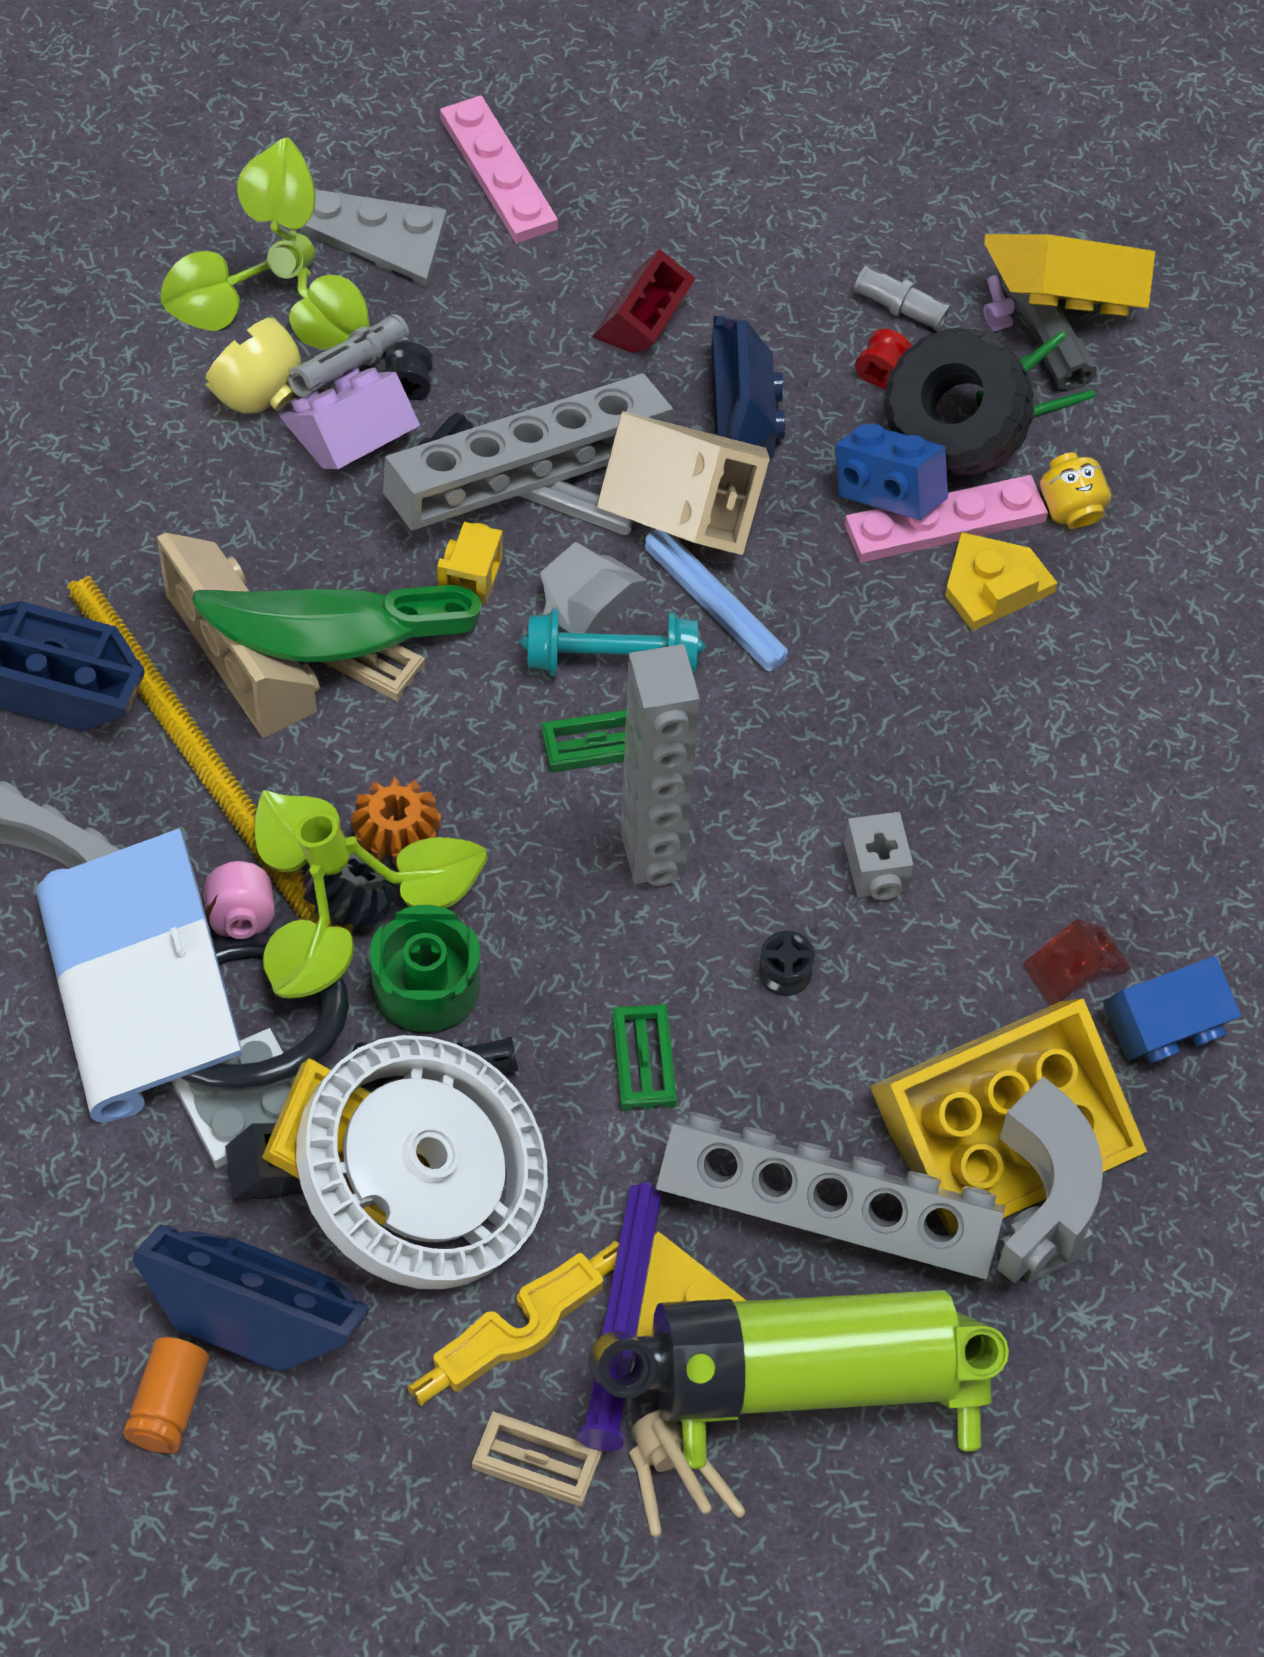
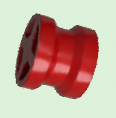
M883 328L876 330L868 340V349H864L855 361L857 374L862 380L886 389L890 372L893 371L900 356L912 347L911 343L906 337L894 330Z

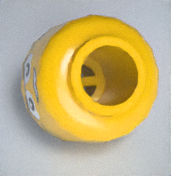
M1074 452L1066 453L1053 459L1049 463L1051 469L1040 480V490L1053 521L1059 524H1067L1069 529L1080 528L1100 521L1105 516V509L1111 502V492L1098 461L1090 457H1078Z

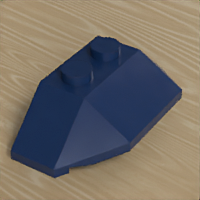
M713 316L711 355L715 435L764 447L767 449L769 459L771 460L774 457L776 440H784L785 411L776 410V402H782L783 374L774 373L772 351L747 321L726 316Z
M22 601L0 605V709L81 731L127 714L145 672L144 667L136 659L130 646L116 626Z
M159 1225L136 1249L133 1257L134 1264L176 1330L196 1337L204 1344L216 1345L248 1358L254 1364L270 1367L280 1372L345 1346L367 1318L369 1307L365 1303L357 1301L353 1294L335 1278L232 1237L199 1231L178 1232L175 1227Z

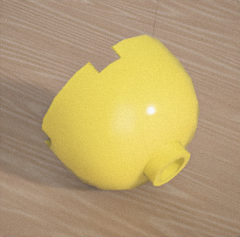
M272 317L265 318L247 329L253 336L252 338L246 340L241 345L235 340L228 345L206 374L205 379L209 383L205 385L220 401L232 410L244 414L260 413L272 406L278 411L285 407L296 395L289 385L288 376L291 375L289 373L290 369L301 364L300 353L289 333Z

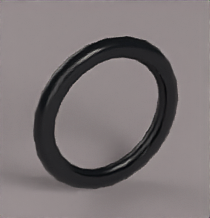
M255 933L246 939H235L231 936H221L212 939L218 963L222 964L231 960L263 958L266 945L274 933ZM342 976L331 986L320 991L322 1009L318 1023L313 1031L298 1045L281 1055L260 1062L245 1064L219 1063L180 1078L188 1083L211 1090L238 1092L267 1088L296 1077L303 1062L309 1058L318 1062L331 1050L344 1028L349 1001L347 986Z

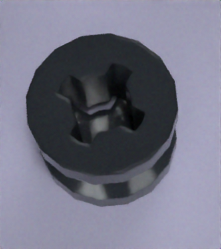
M400 342L389 347L385 354L386 372L397 373L408 400H423L431 391V377L429 374L433 367V355L430 350L415 342Z
M787 930L776 932L766 939L761 950L759 977L767 990L776 995L792 996L799 994L807 988L811 982L815 957L811 942L800 933ZM778 966H784V971L779 969Z

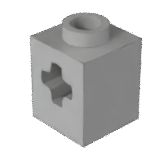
M900 812L848 818L844 845L857 897L872 895L877 900H887L898 896L902 891H908L914 865Z

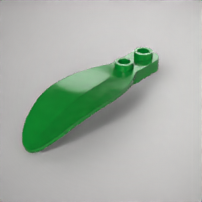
M458 585L403 588L393 590L387 596L375 592L352 589H302L283 591L196 590L192 597L193 603L201 616L231 640L265 655L301 662H324L356 658L393 647L408 638L466 633L476 627L482 607L480 598L473 591Z

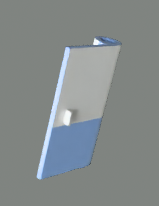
M180 828L73 868L54 870L47 874L44 880L38 884L35 891L90 1116L93 1120L105 1123L136 1115L145 1105L142 1091L243 1055L186 842Z

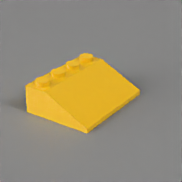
M1084 998L1053 1004L870 1086L888 1132L911 1171L936 1177L941 1180L939 1188L960 1194L962 1193L963 1186L975 1187L994 1193L996 1195L995 1203L1005 1206L1003 1218L1046 1199L1043 1182L1034 1167L1000 1139L1007 1112L1042 1077H1045L1068 1096L1089 1122L1100 1148L1103 1172L1147 1152ZM945 1208L934 1209L949 1235L956 1231L958 1220L955 1214Z

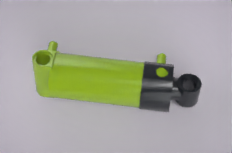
M945 1290L736 1302H733L731 1299L662 1302L657 1304L654 1312L652 1336L634 1337L622 1331L605 1333L591 1347L588 1365L590 1373L596 1382L616 1397L629 1399L640 1396L647 1390L655 1389L660 1414L664 1421H682L683 1455L690 1468L700 1469L707 1465L706 1422L738 1420L737 1417L740 1414L939 1402L948 1408H957L958 1448L962 1451H978L981 1448L980 1406L992 1403L991 1377L996 1376L1003 1370L1008 1360L1009 1349L1007 1341L1001 1332L957 1312L951 1296ZM631 1350L635 1357V1365L631 1373L620 1379L612 1378L609 1372V1364L612 1357L619 1351Z

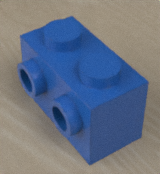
M865 423L858 426L835 444L838 492L840 497L917 520L924 518L948 498L946 449L943 445L925 441L924 438L917 435H904L886 430L878 424Z
M1217 956L1126 988L1102 1001L1127 1062L1144 1055L1147 1056L1150 1064L1180 1053L1177 1043L1192 1037L1196 1047L1227 1035L1223 1025L1241 1017Z

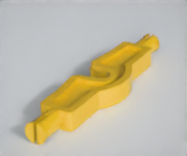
M613 1241L589 1260L584 1254L578 1253L555 1270L523 1286L517 1294V1304L522 1308L523 1314L529 1319L527 1326L515 1328L501 1318L498 1313L493 1311L486 1312L458 1338L434 1354L435 1368L407 1386L413 1398L416 1397L417 1403L422 1407L427 1401L449 1386L458 1392L501 1361L519 1360L540 1350L554 1336L562 1318L602 1291L603 1277L614 1270L619 1243Z

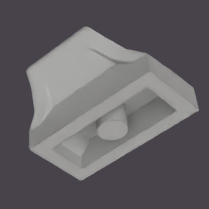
M577 542L568 547L540 573L546 598L543 615L549 614L552 608H559L558 632L598 634L647 590V579L613 557L599 555Z

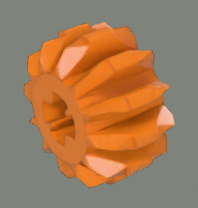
M395 775L390 782V786L383 787L373 780L370 794H358L355 801L356 811L350 817L351 830L354 831L359 845L366 851L371 850V855L379 861H382L386 855H391L392 863L396 868H398L397 856L402 849L422 839L436 838V833L441 828V814L436 809V802L432 792L421 793L420 785H418L416 779L405 787L400 786V782Z

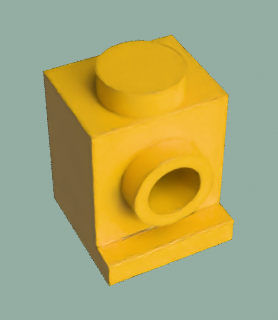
M464 522L457 541L450 539L446 547L444 559H439L437 565L438 586L458 585L473 591L480 598L481 604L486 605L503 559V531L490 528L481 523Z

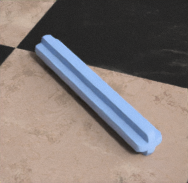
M655 529L646 536L645 549L765 670L772 672L786 662L787 648L673 535Z

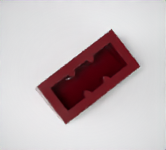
M659 248L633 272L592 337L628 352H640L648 349L656 342L696 278Z

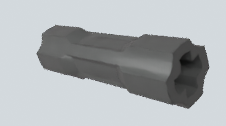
M1002 278V287L1008 298L1014 300L1015 311L1023 316L1039 348L1058 332L1063 331L1066 333V339L1044 358V364L1057 388L1069 391L1084 387L1091 379L1096 377L1097 366L1083 341L1074 334L1060 306L1029 304L1030 295L1011 293Z

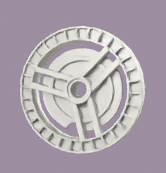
M403 1035L379 1039L356 1049L339 1061L314 1089L302 1113L297 1133L296 1162L301 1188L311 1213L326 1236L341 1252L366 1271L391 1283L416 1289H447L467 1285L490 1274L514 1255L534 1231L543 1210L548 1186L547 1157L542 1135L532 1111L518 1090L497 1068L479 1055L455 1043L427 1036ZM404 1076V1079L387 1083L373 1091L354 1111L344 1137V1162L340 1163L337 1151L338 1126L342 1110L350 1094L360 1086L376 1079ZM417 1154H420L427 1159L428 1163L430 1164V1168H427L423 1164H421V1162L417 1158ZM505 1167H506V1172H507V1193H506L505 1202H504V1205H503V1204L499 1201V1199H500V1197H501V1194H502V1191H503V1187H504ZM345 1178H348L355 1194H352L349 1190ZM376 1204L386 1213V1220L383 1226L401 1236L423 1242H443L463 1236L472 1245L454 1249H432L411 1244L382 1228L362 1208ZM486 1219L495 1225L491 1233L481 1225Z

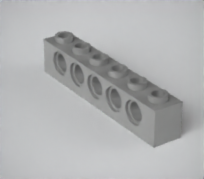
M642 373L385 456L383 494L410 530L413 531L607 466L622 411L672 423L673 408L645 374Z
M685 644L629 653L621 835L634 884L648 882L654 886H662L673 882L679 876L686 875L700 698Z
M689 1112L688 1120L679 1117L672 1123L656 1186L658 1190L987 1280L1005 1211L1004 1205L995 1203L996 1195L994 1193L969 1186H963L961 1194L939 1188L940 1179L914 1171H908L906 1179L884 1173L885 1164L864 1157L853 1156L851 1164L829 1158L830 1149L813 1143L798 1142L797 1149L775 1143V1134L757 1128L744 1127L742 1134L720 1128L722 1120L706 1114ZM716 1148H724L731 1151L737 1159L736 1173L730 1176H721L715 1173L709 1164L710 1152ZM771 1163H780L786 1166L792 1175V1186L784 1191H776L768 1187L763 1179L764 1167ZM826 1178H835L841 1181L847 1189V1200L837 1206L824 1203L817 1193L818 1183ZM881 1193L893 1194L900 1200L903 1213L895 1220L886 1221L880 1219L872 1209V1199ZM937 1208L948 1209L955 1214L958 1220V1228L950 1235H937L927 1225L926 1216L928 1213Z

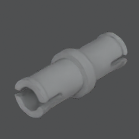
M869 264L863 267L854 286L855 293H860L889 307L890 314L896 317L903 314L932 328L936 332H939L940 327L948 318L952 306L948 302L945 303L916 289L914 282L908 279L901 282L872 268Z

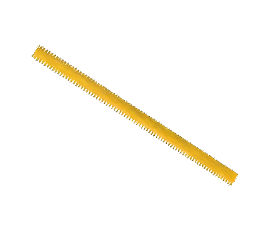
M87 576L79 581L72 580L67 586V589L70 590L69 597L79 607L78 610L82 612L81 614L85 616L84 618L118 628L136 659L144 667L145 675L138 688V694L141 695L142 699H145V703H148L147 706L151 708V712H154L153 715L157 717V720L161 721L160 725L164 726L163 729L167 730L166 733L170 735L171 739H174L173 743L177 744L176 747L180 748L179 751L183 753V757L186 758L187 762H190L189 765L196 771L195 774L199 776L200 780H203L202 783L206 785L205 788L209 790L210 794H213L212 797L216 799L215 802L219 803L218 806L220 808H223L222 811L226 813L225 816L229 817L228 820L236 827L235 830L239 831L238 834L243 836L242 839L246 841L245 844L249 845L248 848L250 850H253L252 853L256 855L255 858L260 859L258 862L263 864L262 868L266 869L265 872L269 874L270 878H273L272 882L276 883L275 886L277 888H280L279 891L283 893L282 896L286 898L287 902H290L289 905L291 907H294L292 910L297 912L296 915L300 917V920H309L318 924L319 916L314 914L315 905L308 903L303 898L306 891L303 884L306 875H302L304 871L278 872L264 864L256 848L254 830L257 808L254 809L256 805L251 804L253 800L248 799L249 795H244L246 791L241 790L242 785H238L239 781H234L236 777L231 776L233 774L231 771L228 772L229 767H225L226 763L222 762L223 759L219 757V753H215L216 749L212 748L213 745L208 744L209 740L205 739L206 735H202L203 731L199 730L200 727L195 726L196 721H192L193 717H189L190 713L186 712L187 709L182 708L183 703H179L180 699H176L177 695L173 694L174 691L169 690L171 687L167 685L168 682L163 681L164 677L160 676V672H157L158 669L154 667L155 664L150 663L152 660L147 659L148 655L144 654V650H141L142 646L138 645L139 642L135 641V637H131L132 633L129 632V628H125L126 624H122L123 620L119 619V615H116L117 612L110 606L111 603L107 602L108 599L103 598L104 594L101 593L100 589H97L98 585H94L95 581L91 580L92 577ZM336 924L332 927H340L341 925Z

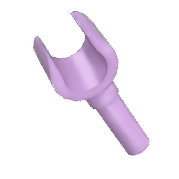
M992 275L987 279L993 302L984 306L983 314L992 332L1013 326L1014 321L1010 314L1014 312L1015 303L1012 298H1006L1003 295L998 276Z

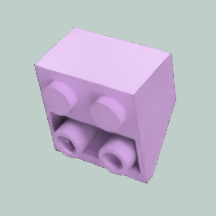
M355 368L333 381L334 387L320 394L317 390L307 397L297 396L291 400L293 408L279 415L281 420L323 469H340L420 426L397 373L377 372L376 368H370L362 372Z

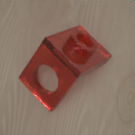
M1079 919L1073 921L1024 962V966L1051 1005L1063 1001L1103 967L1121 973L1132 969L1104 927Z

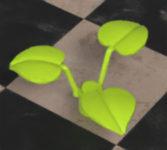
M288 137L280 139L270 148L250 160L239 175L237 183L238 198L248 216L259 222L271 221V230L282 237L281 240L270 247L267 259L229 277L227 263L220 254L211 251H197L183 257L170 269L161 289V304L172 316L200 329L218 331L233 322L240 308L239 295L232 285L271 269L275 275L281 278L298 277V293L304 299L297 302L291 308L289 320L293 331L304 344L328 350L348 340L350 333L360 327H370L368 309L364 297L356 285L349 279L340 275H323L315 279L311 283L309 290L307 289V278L311 275L307 268L314 261V246L304 235L297 234L294 230L288 231L282 226L289 229H299L306 225L315 209L316 194L308 165L299 149Z
M263 790L256 811L254 830L259 856L270 869L284 873L297 871L308 862L310 865L309 871L314 880L319 911L318 924L309 920L293 921L278 929L270 937L264 951L263 962L265 972L272 984L275 995L282 998H298L315 994L331 986L349 967L354 952L353 938L345 928L328 927L330 914L323 877L324 875H334L342 871L348 863L350 854H355L390 883H401L400 895L408 906L436 905L448 908L456 904L471 889L488 859L487 850L479 844L462 839L442 837L422 839L411 843L400 851L397 856L399 872H394L362 848L356 837H344L340 828L339 814L329 802L310 796H289Z

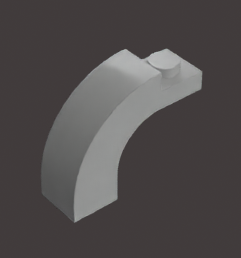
M1042 1077L1007 1112L1000 1136L1003 1142L1034 1167L1043 1182L1046 1193L1044 1204L1003 1246L997 1270L1014 1284L1028 1269L1034 1273L1039 1272L1048 1263L1055 1251L1059 1252L1068 1261L1071 1259L1085 1239L1102 1187V1158L1096 1136L1089 1122L1074 1102L1045 1077Z

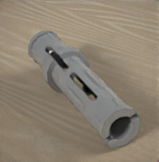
M391 314L369 328L360 327L350 333L348 340L290 369L289 373L291 375L288 376V382L291 389L296 395L307 397L317 391V389L346 375L359 366L373 365L381 360L383 353L389 347L396 343L408 341L406 337L409 335L408 325L402 317Z

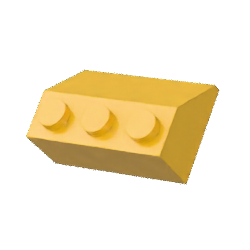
M985 234L984 244L1011 293L1030 295L1029 304L1057 307L1058 299L1066 300L1065 309L1077 311H1093L1094 304L1101 305L1100 314L1113 316H1128L1129 308H1149L1155 251L1049 234Z

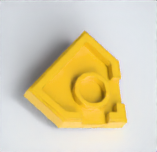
M961 532L945 596L969 628L974 631L1055 593L1058 583L1031 548Z

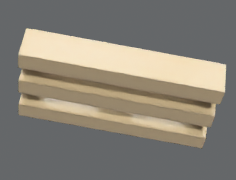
M397 644L379 652L405 665L403 670L377 658L375 653L353 659L324 661L323 663L398 702L406 686L409 687L414 681V676L417 672L420 673L425 667V658Z
M493 1411L473 1459L472 1469L583 1508L587 1492L593 1482L603 1451L588 1448L575 1439ZM501 1431L584 1460L585 1464L583 1469L574 1467L533 1450H526L497 1440V1434ZM493 1452L576 1481L577 1484L573 1486L490 1457L489 1454Z

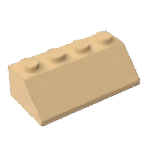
M171 533L157 536L167 598L261 737L265 738L316 713L315 693L320 691V686L313 670L307 663L300 665L298 661L280 659L249 649L231 640L214 628L201 616L195 607L192 597L196 590L249 591L245 586L246 581L243 571L236 559L233 557L227 559L215 542Z

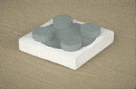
M268 1028L240 1041L243 1055L221 1063L245 1064L260 1062L281 1055L283 1051L271 1029ZM296 1077L267 1088L238 1092L211 1090L188 1083L181 1078L171 1082L215 1168H219L227 1164L225 1145L252 1123L277 1122Z

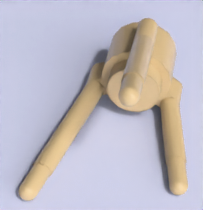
M660 1410L654 1411L637 1421L632 1427L631 1432L638 1446L633 1448L629 1455L637 1469L650 1534L653 1537H658L661 1534V1525L650 1466L654 1465L658 1472L676 1468L701 1513H710L712 1507L683 1455V1430L679 1422L664 1421ZM707 1459V1465L704 1468H700L699 1471L736 1517H743L745 1514L744 1507Z

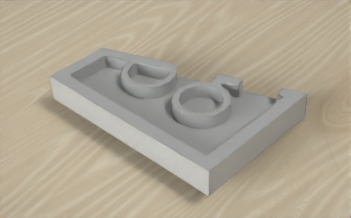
M315 189L316 203L314 212L307 224L300 228V233L345 253L353 252L375 262V266L388 272L394 270L412 278L413 283L424 288L428 287L447 220L445 209Z

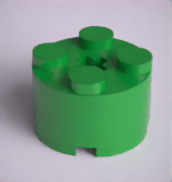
M416 905L395 913V919L383 928L381 925L375 932L370 945L372 990L376 1004L387 1021L412 1031L433 1032L458 1025L466 1020L478 1000L481 987L480 946L477 935L471 927L468 928L457 919L456 913L447 908L436 905Z

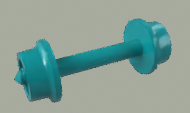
M552 608V611L546 615H529L528 634H524L518 641L524 649H528V668L546 670L550 673V677H557L558 653L629 655L632 652L685 644L692 673H696L697 654H701L707 647L701 639H698V620L678 618L675 612H668L667 636L558 632L559 608Z

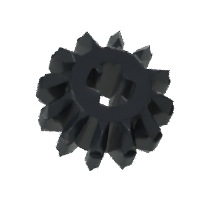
M353 853L350 854L348 863L342 871L334 875H324L323 877L330 914L331 927L336 924L342 925L350 934L357 929L369 932L374 926L378 925L382 917H386L392 908L393 900L397 895L393 888V883H390ZM309 866L306 871V878L303 881L306 888L303 898L308 903L315 905L314 914L319 916L314 880L309 871Z

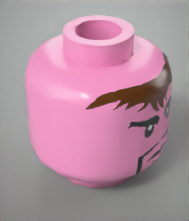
M233 861L215 868L207 876L203 886L205 916L209 927L214 933L222 937L231 936L235 939H246L255 933L264 932L270 927L275 916L272 882L264 869L253 863Z

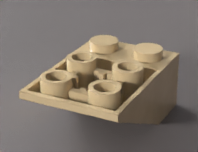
M622 411L597 508L693 543L743 555L770 460L769 455L764 447Z

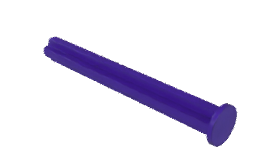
M648 1182L632 1185L628 1191L602 1335L613 1331H622L637 1337L662 1198L661 1191L652 1187L651 1183ZM631 1350L619 1351L612 1357L609 1364V1372L612 1378L620 1379L630 1374L634 1355ZM594 1379L586 1423L578 1429V1441L584 1446L598 1451H616L621 1449L624 1445L625 1437L620 1432L626 1398L614 1396Z

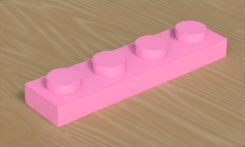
M482 95L441 108L440 119L514 242L519 243L557 230L558 218Z
M1027 475L950 492L944 502L921 520L877 508L846 515L844 525L859 562L862 563L957 542L960 540L961 532L984 536L1046 522L1048 511L1032 476Z

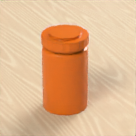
M162 1337L154 1341L130 1409V1418L126 1421L122 1433L129 1442L152 1452L168 1454L178 1452L183 1440L182 1434L186 1431L209 1363L210 1356L205 1350L178 1338Z

